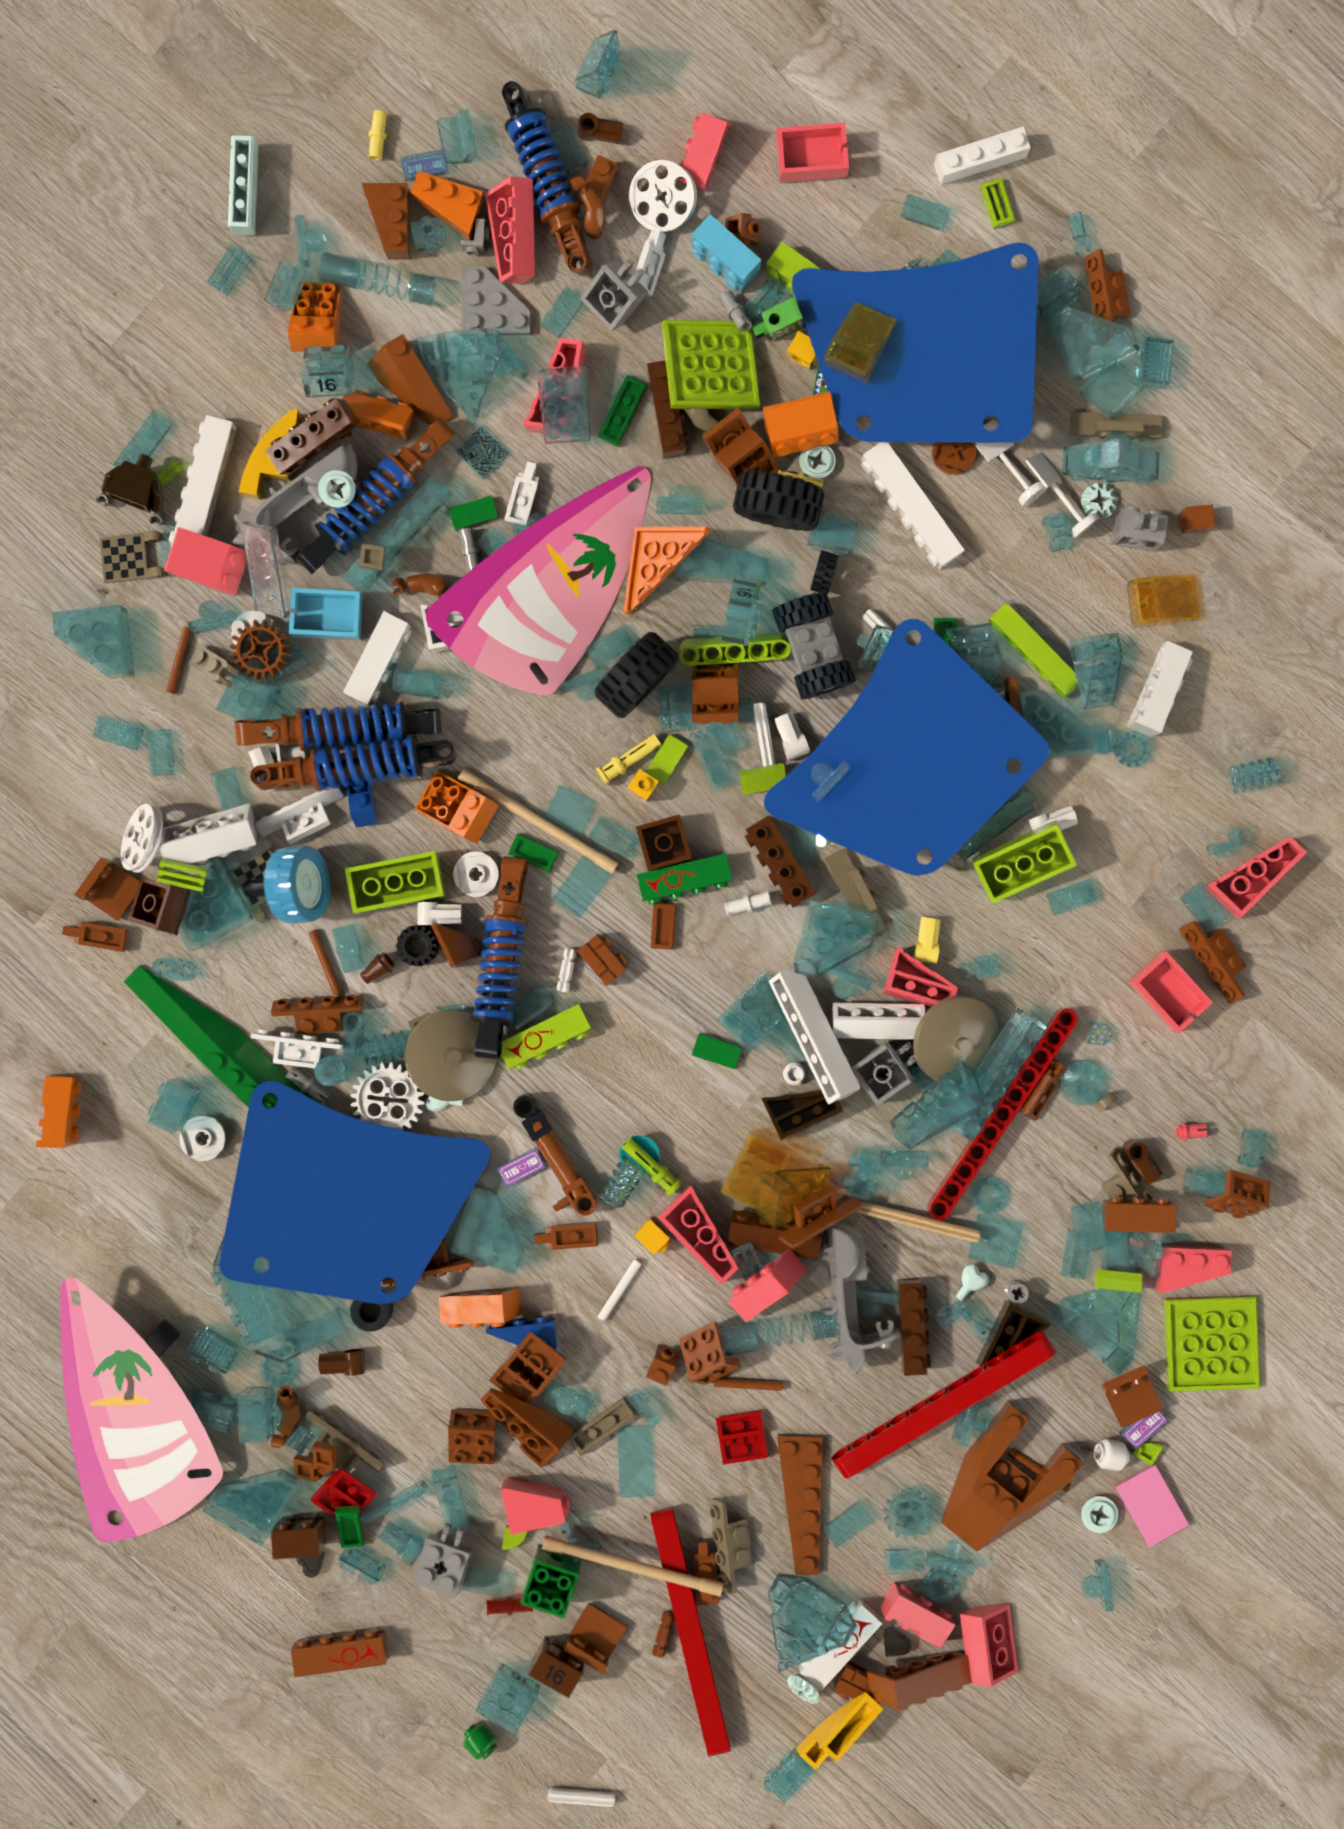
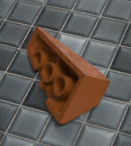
M404 334L383 345L367 363L378 382L401 402L410 405L414 413L429 425L439 416L445 422L453 418L452 413Z
M492 1387L481 1398L482 1403L496 1420L504 1422L508 1427L507 1433L509 1436H515L521 1443L519 1448L541 1468L560 1451L573 1433V1430L567 1423L560 1420L557 1416Z

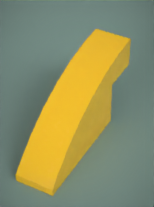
M292 409L279 419L264 434L253 450L246 464L239 487V493L242 497L261 500L264 477L291 482L292 474H279L265 450L271 447L273 440L279 437L283 438L289 433L288 430L291 427L301 423L302 415L298 409Z
M866 1692L857 1696L820 1723L796 1748L798 1754L815 1770L828 1756H831L838 1762L881 1713L883 1707Z

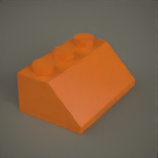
M360 390L346 392L343 400H346L360 423L357 425L358 427L408 441L416 416L410 405L398 402V405L389 403L390 400L381 396H376V399L367 396V393Z
M830 391L763 407L766 439L773 458L839 442L838 427Z

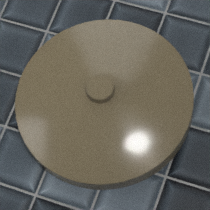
M954 995L940 1000L924 1014L917 1026L913 1049L918 1066L927 1076L942 1084H961L975 1078L988 1066L996 1052L999 1041L997 1019L986 1004L974 997Z
M453 1009L437 1011L422 1019L412 1030L405 1048V1064L413 1083L426 1095L442 1101L463 1100L479 1092L492 1076L496 1060L479 1058L474 1055L479 1022L470 1019L472 1014Z

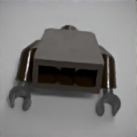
M140 454L136 464L123 461L121 465L116 466L105 474L101 488L103 493L96 497L98 503L102 502L104 497L106 499L105 507L110 506L115 500L150 513L152 510L154 513L149 517L151 524L155 522V516L160 519V526L166 520L165 515L162 513L163 492L161 482L158 480L155 472L149 470L153 461L151 457Z

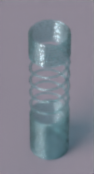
M324 252L320 258L318 267L319 281L351 289L359 288L363 281L365 292L370 291L374 285L375 291L379 295L386 286L388 297H392L397 290L399 299L403 300L409 291L410 302L430 306L435 291V277L414 273L413 275V272H411L407 290L401 298L399 289L401 269L398 273L395 289L389 295L388 277L390 267L387 268L386 279L381 291L377 292L378 264L375 267L372 284L366 290V261L363 267L362 278L358 284L361 268L359 259Z
M825 1309L810 1312L811 1329L808 1317L803 1313L802 1336L795 1317L791 1315L790 1338L784 1320L780 1317L778 1321L779 1342L773 1324L768 1319L767 1344L758 1321H756L755 1326L754 1322L720 1327L718 1329L725 1355L731 1356L758 1351L757 1324L766 1349H769V1323L777 1346H781V1321L788 1342L792 1345V1318L799 1338L804 1343V1316L814 1341L835 1338L832 1315H825Z

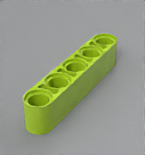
M1004 603L988 618L990 624L1061 697L1067 698L1082 683L1080 677L1010 605Z
M783 633L686 639L679 645L680 661L687 666L781 660L787 658L791 653L788 638ZM777 643L786 644L783 649L774 648ZM756 644L763 646L760 651L751 649ZM732 646L740 647L738 652L732 653L729 651ZM711 647L717 649L715 654H708L706 651ZM692 649L695 653L691 656H686L684 651Z

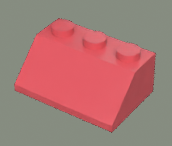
M1009 1603L973 1607L961 1613L960 1623L965 1655H968L971 1683L992 1687L1018 1672Z

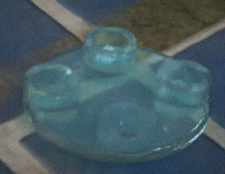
M1078 1060L1071 1063L1064 1070L1061 1077V1089L1064 1096L1070 1102L1077 1105L1095 1104L1102 1096L1106 1086V1074L1097 1064L1088 1060Z

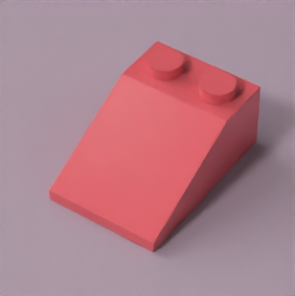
M178 527L164 571L219 593L236 596L250 552Z

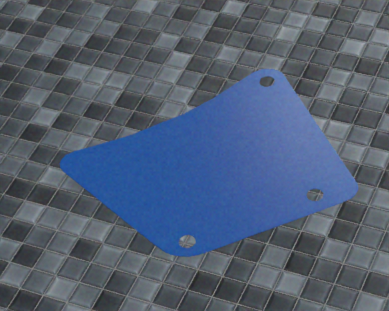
M1021 242L1011 243L959 261L926 268L872 272L809 268L797 272L792 279V289L828 392L830 391L834 410L845 432L858 440L867 442L1011 443L1026 439L1033 429L1039 264L1038 255L1033 247ZM1018 254L1025 256L1027 259L1026 266L1020 270L1013 268L1011 264L1012 258ZM862 415L868 416L871 419V426L867 430L858 429L856 426L858 417ZM990 415L997 417L999 421L998 427L992 431L985 429L983 426L984 419Z
M908 619L900 623L894 630L870 680L851 709L806 759L765 795L764 807L769 814L896 870L910 875H926L942 867L1044 764L1049 756V745L1045 738L924 621ZM911 630H916L921 635L920 643L914 646L906 641V634ZM1010 759H1018L1021 762L1022 768L1017 774H1011L1006 768V764ZM921 849H928L932 853L930 863L921 864L917 860V853Z
M275 1081L261 1083L254 1089L250 1098L219 1260L220 1271L227 1279L242 1283L375 1304L396 1302L406 1297L418 1282L488 1164L490 1149L483 1141L476 1139L416 1134L361 1121L327 1108L282 1083ZM267 1093H273L277 1096L278 1102L273 1108H266L262 1103V1098ZM259 1257L266 1258L269 1262V1268L264 1273L256 1272L253 1267L254 1261ZM392 1278L395 1280L396 1289L392 1293L382 1291L381 1282L383 1279Z

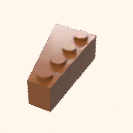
M950 1651L926 1657L927 1662L923 1660L907 1662V1667L888 1666L885 1667L886 1672L877 1673L876 1670L867 1671L870 1696L879 1703L893 1707L897 1711H903L912 1704H923L927 1701L926 1699L942 1697L945 1695V1692L961 1690L962 1686L971 1683L968 1655Z

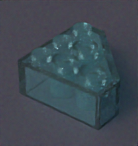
M1064 306L1045 316L1069 375L1073 380L1079 381L1140 350L1132 329L1068 306Z
M1122 438L1063 447L1062 474L1071 477L1073 481L1094 479L1103 480L1106 483L1127 481L1135 482L1138 485L1149 484V481L1158 480L1160 452Z
M114 605L52 612L54 635L101 673L111 679L134 676L128 613L125 607Z
M1044 690L1020 692L1018 694L1021 716L1048 742L1049 756L1047 760L1091 756L1096 753L1094 730L1076 718L1063 705L1052 699Z
M216 858L201 866L208 868L203 892L190 891L184 917L178 930L189 951H196L255 919L222 858Z
M810 900L793 961L794 972L817 978L873 947L878 928V915Z
M475 1184L450 1252L515 1275L525 1249L515 1232V1228L504 1209L497 1191Z
M279 1469L219 1485L213 1492L203 1512L262 1547L302 1480L284 1469Z

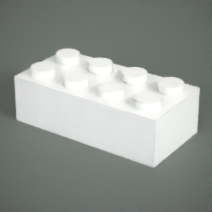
M250 803L163 828L158 846L162 857L186 864L195 862L200 864L215 856L225 857L239 849L242 851L251 849L257 843L258 830L254 825L256 819Z

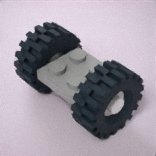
M826 591L804 595L773 608L772 612L779 633L786 632L799 671V675H796L794 679L801 700L817 697L855 682L849 660L843 659L830 620L833 611Z

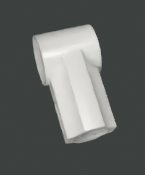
M793 712L774 719L783 741L784 752L789 761L810 753L806 738L801 734Z
M268 745L249 751L254 767L274 763ZM263 773L259 775L258 782H264L268 774Z
M1071 806L1029 820L1032 830L1054 820L1057 821L1061 830L1078 824L1077 816Z
M418 902L417 925L462 924V905L438 904L437 902Z

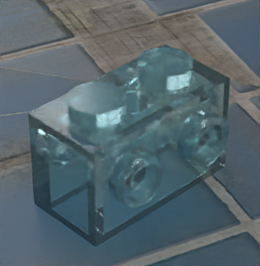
M856 1148L854 1153H850L848 1166L851 1167L849 1176L845 1175L842 1188L845 1189L847 1196L869 1201L870 1195L874 1196L877 1185L874 1182L875 1175L880 1173L882 1160H879L880 1156L878 1154Z

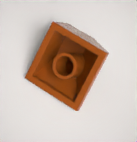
M432 925L433 931L451 968H456L480 956L478 951L481 950V947L476 937L472 939L471 935L446 926Z

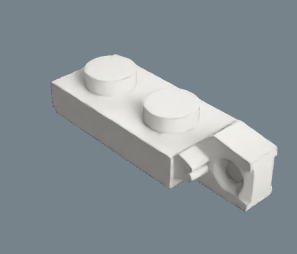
M651 231L649 238L644 244L636 269H642L645 272L639 283L648 291L646 297L653 296L666 255L663 252L666 234L661 231Z
M527 461L525 472H519L518 476H516L504 519L506 522L524 527L528 525L539 485V477L535 476L537 469L535 463Z

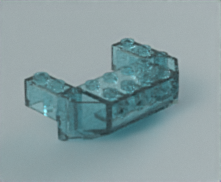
M222 1239L212 1266L214 1272H211L214 1283L221 1286L223 1291L220 1294L225 1306L229 1305L233 1312L230 1317L234 1326L240 1327L243 1334L240 1336V1339L245 1348L249 1347L252 1353L283 1363L346 1333L347 1327L338 1308L298 1327L296 1322L290 1323L273 1287L227 1279L219 1268L223 1245ZM260 1257L257 1258L253 1264L254 1270L258 1273L266 1272Z

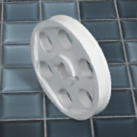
M667 160L650 162L636 173L631 182L629 190L631 210L635 218L650 230L669 232L680 228L690 219L696 206L697 190L695 182L690 173L678 163ZM664 165L668 169V175L666 178L660 179L657 171L660 166ZM680 177H684L687 181V186L682 191L678 190L676 182ZM642 178H646L649 181V188L644 192L639 188V181ZM660 190L662 192H667V195L665 196L666 201L659 200V197L661 196ZM680 201H684L687 205V211L683 215L679 214L676 210V206ZM642 202L649 204L650 210L647 215H642L639 211V206ZM662 213H665L669 219L668 224L664 227H661L658 223V217Z
M149 804L141 805L128 822L121 845V862L126 870L136 873L144 871L157 852L162 836L163 816L161 810L156 806Z

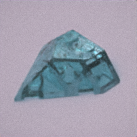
M492 328L459 330L416 338L420 362L425 368L430 369L436 377V382L456 407L462 409L468 417V422L474 426L503 354L499 330Z
M1094 1289L1080 1295L1063 1298L1049 1316L1119 1376L1133 1359L1141 1293Z
M783 1573L777 1574L768 1592V1597L772 1605L773 1613L771 1619L775 1648L779 1655V1672L793 1665H799L824 1655L835 1648L846 1646L857 1626L846 1603L807 1577Z

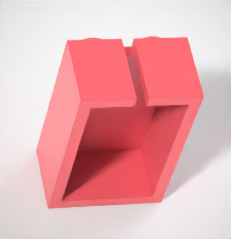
M845 123L777 128L776 148L779 183L847 177L849 162Z
M1167 951L1159 952L1127 981L1173 1033L1183 1031L1194 1021L1192 1016H1199L1213 1003Z

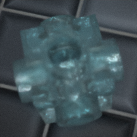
M426 216L422 217L420 221L410 222L414 246L417 252L424 250L425 252H435L438 248L443 247L442 239H446L444 225L439 224L438 218Z

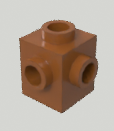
M748 213L725 218V228L748 248L751 245L760 243V220L753 218Z

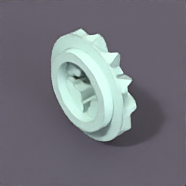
M829 446L802 451L799 457L801 470L808 477L816 479L827 477L835 466L834 452ZM822 453L821 462L824 465L819 464L813 469L814 462L810 458L816 459Z
M332 470L325 473L320 479L318 492L322 501L327 505L335 508L344 507L354 498L355 483L346 472ZM330 480L335 482L337 485L343 484L344 482L346 483L341 488L343 497H341L337 493H331L330 495H328V493L331 492L330 490H332L333 488Z
M1095 483L1088 486L1083 492L1081 506L1087 515L1096 513L1100 519H1105L1117 508L1118 497L1114 489L1109 487L1107 483ZM1098 492L1101 498L1108 499L1103 502L1102 507L1099 506V503L1091 502L1097 498Z
M1095 1495L1093 1498L1087 1499L1084 1506L1081 1507V1519L1084 1525L1092 1532H1107L1117 1522V1508L1113 1501L1105 1496ZM1102 1507V1512L1106 1516H1100L1096 1521V1516L1091 1511H1098Z
M791 1675L788 1678L789 1688L798 1697L810 1704H817L821 1698L819 1691L809 1680L800 1675Z

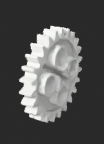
M384 1062L380 1064V1069L376 1065H372V1073L367 1069L363 1072L366 1077H357L361 1084L353 1085L357 1093L350 1095L356 1098V1102L352 1103L351 1106L358 1108L353 1115L360 1114L362 1117L359 1120L404 1131V1125L409 1129L412 1127L410 1120L415 1122L419 1120L415 1115L416 1113H423V1110L418 1106L425 1104V1101L419 1099L425 1093L418 1091L407 1070L405 1072L402 1071L403 1064H400L397 1069L394 1068V1062H390L388 1068H386ZM375 1080H379L383 1084V1090L380 1093L375 1092L372 1088ZM397 1083H403L406 1086L404 1095L396 1093L395 1085ZM390 1093L389 1096L391 1098L408 1099V1103L392 1101L387 1105L386 1100L369 1099L368 1095L384 1097ZM372 1103L380 1105L381 1112L379 1115L371 1113L370 1106ZM395 1105L401 1106L404 1110V1114L400 1118L395 1117L392 1110Z

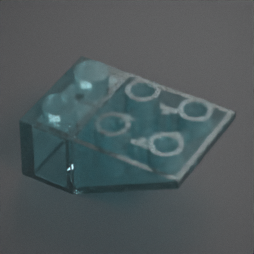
M613 30L594 38L575 78L576 89L597 99H601L603 93L607 94L612 82L610 78L613 72L617 73L621 64L619 59L621 51L619 50L618 31Z
M587 366L541 369L537 374L545 444L590 441Z
M1118 633L1089 636L1070 642V655L1073 659L1075 677L1078 682L1083 709L1114 705L1123 658Z
M764 972L716 1019V1022L748 1053L785 1016L768 982L770 978Z

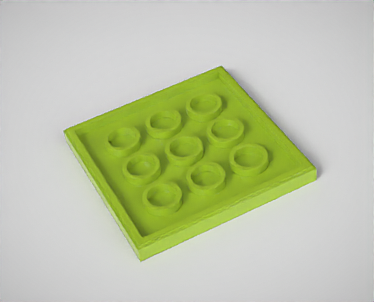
M662 321L661 328L671 409H759L761 403L751 328L747 332L743 329V333H740L734 321Z
M1256 1296L1164 1299L1167 1390L1169 1392L1260 1389Z

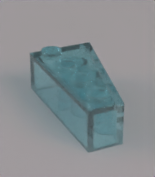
M704 538L675 568V580L765 586L768 559Z
M961 1059L954 1064L956 1068L949 1074L945 1072L939 1078L940 1082L932 1089L928 1087L923 1091V1095L916 1103L912 1101L890 1120L895 1139L909 1150L986 1107L976 1072Z

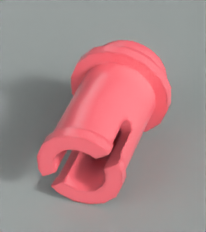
M1181 1123L1176 1126V1135L1178 1139L1186 1141L1187 1138H1206L1207 1130H1198H1203L1207 1127L1205 1123L1189 1125Z

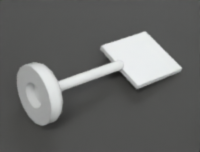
M993 419L983 426L985 429L992 431L998 427V423ZM1013 442L973 443L988 462L999 456L1025 488V491L1019 497V503L1022 507H1026L1034 502L1047 490L1041 481L1030 486L1004 454L1005 451L1014 446Z
M1042 453L1025 461L1046 488L1052 487L1079 523L1071 530L1074 538L1084 533L1100 519L1096 513H1091L1083 519L1056 484L1061 480V477Z

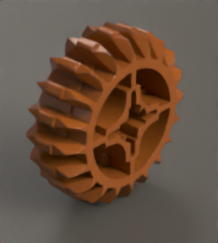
M263 619L261 626H259L258 620H253V628L246 622L244 624L247 629L245 632L241 628L237 629L241 634L240 638L235 635L232 636L233 640L238 641L237 645L230 644L229 646L231 649H236V652L230 653V657H238L233 662V666L242 665L238 670L240 674L248 670L246 673V678L248 679L254 674L255 681L259 682L261 675L264 681H269V673L276 679L277 674L275 670L284 673L285 670L280 667L283 663L287 666L290 664V662L284 660L285 656L292 657V653L285 652V649L292 648V644H284L289 639V636L283 635L280 637L284 629L280 627L274 631L276 628V623L274 622L267 627V620ZM256 633H270L275 639L261 642ZM250 637L252 647L246 652V655H243L244 644ZM258 644L263 648L266 646V649L263 650L264 657L260 654L255 655L259 651ZM276 646H279L278 657L272 664L270 653L276 649ZM260 659L266 668L254 669L247 662Z

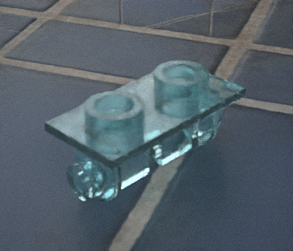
M772 278L769 281L766 280L756 291L760 299L758 300L752 296L743 305L744 313L747 318H750L753 326L763 320L761 313L772 308L785 294L778 280L775 281Z
M354 1547L345 1548L337 1561L340 1564V1568L352 1574L355 1573L356 1569L359 1570L358 1577L370 1585L372 1583L377 1585L387 1567Z

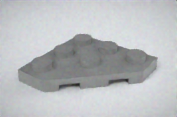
M462 266V335H531L530 310L485 266Z

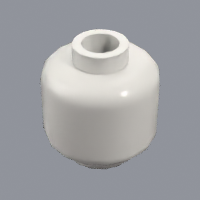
M1103 1439L1094 1448V1460L1102 1469L1120 1471L1128 1464L1130 1453L1123 1442Z

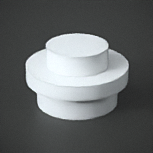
M793 1062L784 1068L783 1077L788 1084L799 1085L805 1080L806 1071L801 1064Z

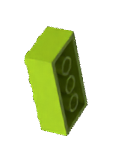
M1056 820L972 858L975 870L992 904L1077 866Z
M436 851L345 868L353 914L446 897L438 852Z

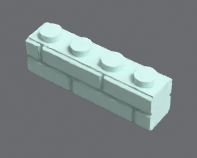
M233 135L231 136L228 228L233 235L253 236L256 229L259 145L253 136Z

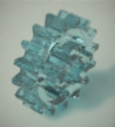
M909 1488L908 1493L900 1489L899 1496L892 1493L893 1501L886 1500L889 1508L883 1509L884 1514L889 1515L884 1518L885 1523H891L888 1526L889 1531L895 1530L897 1538L903 1534L905 1540H908L909 1535H912L914 1540L917 1539V1533L924 1536V1527L931 1528L928 1520L934 1519L933 1515L928 1513L933 1508L932 1505H926L929 1502L927 1496L921 1499V1491L914 1494L912 1488ZM919 1505L923 1508V1516L918 1513ZM910 1511H912L913 1515H908L905 1518L904 1512L909 1513ZM894 1512H896V1514L899 1515V1518L897 1520L898 1523L894 1521Z

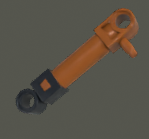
M529 1094L520 1095L513 1104L514 1112L517 1116L525 1118L521 1122L531 1140L536 1143L566 1197L553 1205V1209L557 1212L571 1204L574 1210L582 1216L592 1214L597 1205V1199L593 1191L567 1154L543 1110L536 1111V1099ZM528 1100L531 1103V1110L523 1112L519 1107L520 1101ZM581 1198H589L592 1203L591 1207L588 1209L581 1208L579 1205Z

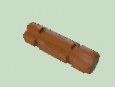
M669 1611L662 1613L660 1619L662 1624L659 1623L655 1638L656 1645H653L652 1655L659 1658L665 1656L667 1649L665 1645H668L672 1631L671 1624L675 1620L674 1614Z

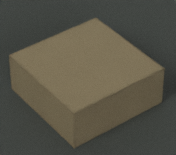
M361 544L359 567L383 571L386 548L384 546Z

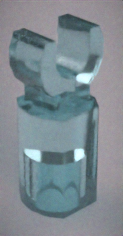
M1080 211L1068 215L1072 239L1075 240L1073 246L1075 255H1078L1080 252L1079 245H1084L1086 251L1090 252L1092 244L1086 238L1088 234L1083 212Z

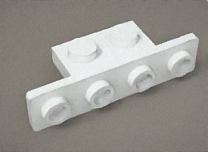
M327 787L322 792L307 795L269 816H264L254 823L255 828L263 837L282 828L287 841L291 845L331 825L324 807L343 798V793L339 787L336 789Z
M258 1029V1033H251V1038L275 1041L273 1063L319 1069L322 1047L333 1049L345 1048V1044H340V1039L326 1038L325 1042L317 1041V1036L303 1035V1039L294 1038V1033L281 1032L280 1036L271 1035V1030Z

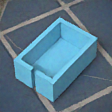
M711 214L692 233V254L699 261L704 260L708 263L709 269L716 276L721 275L726 280L728 287L733 291L738 290L742 294L760 274L761 259Z
M291 588L290 609L295 613H290L289 634L295 638L361 641L364 595L360 591Z

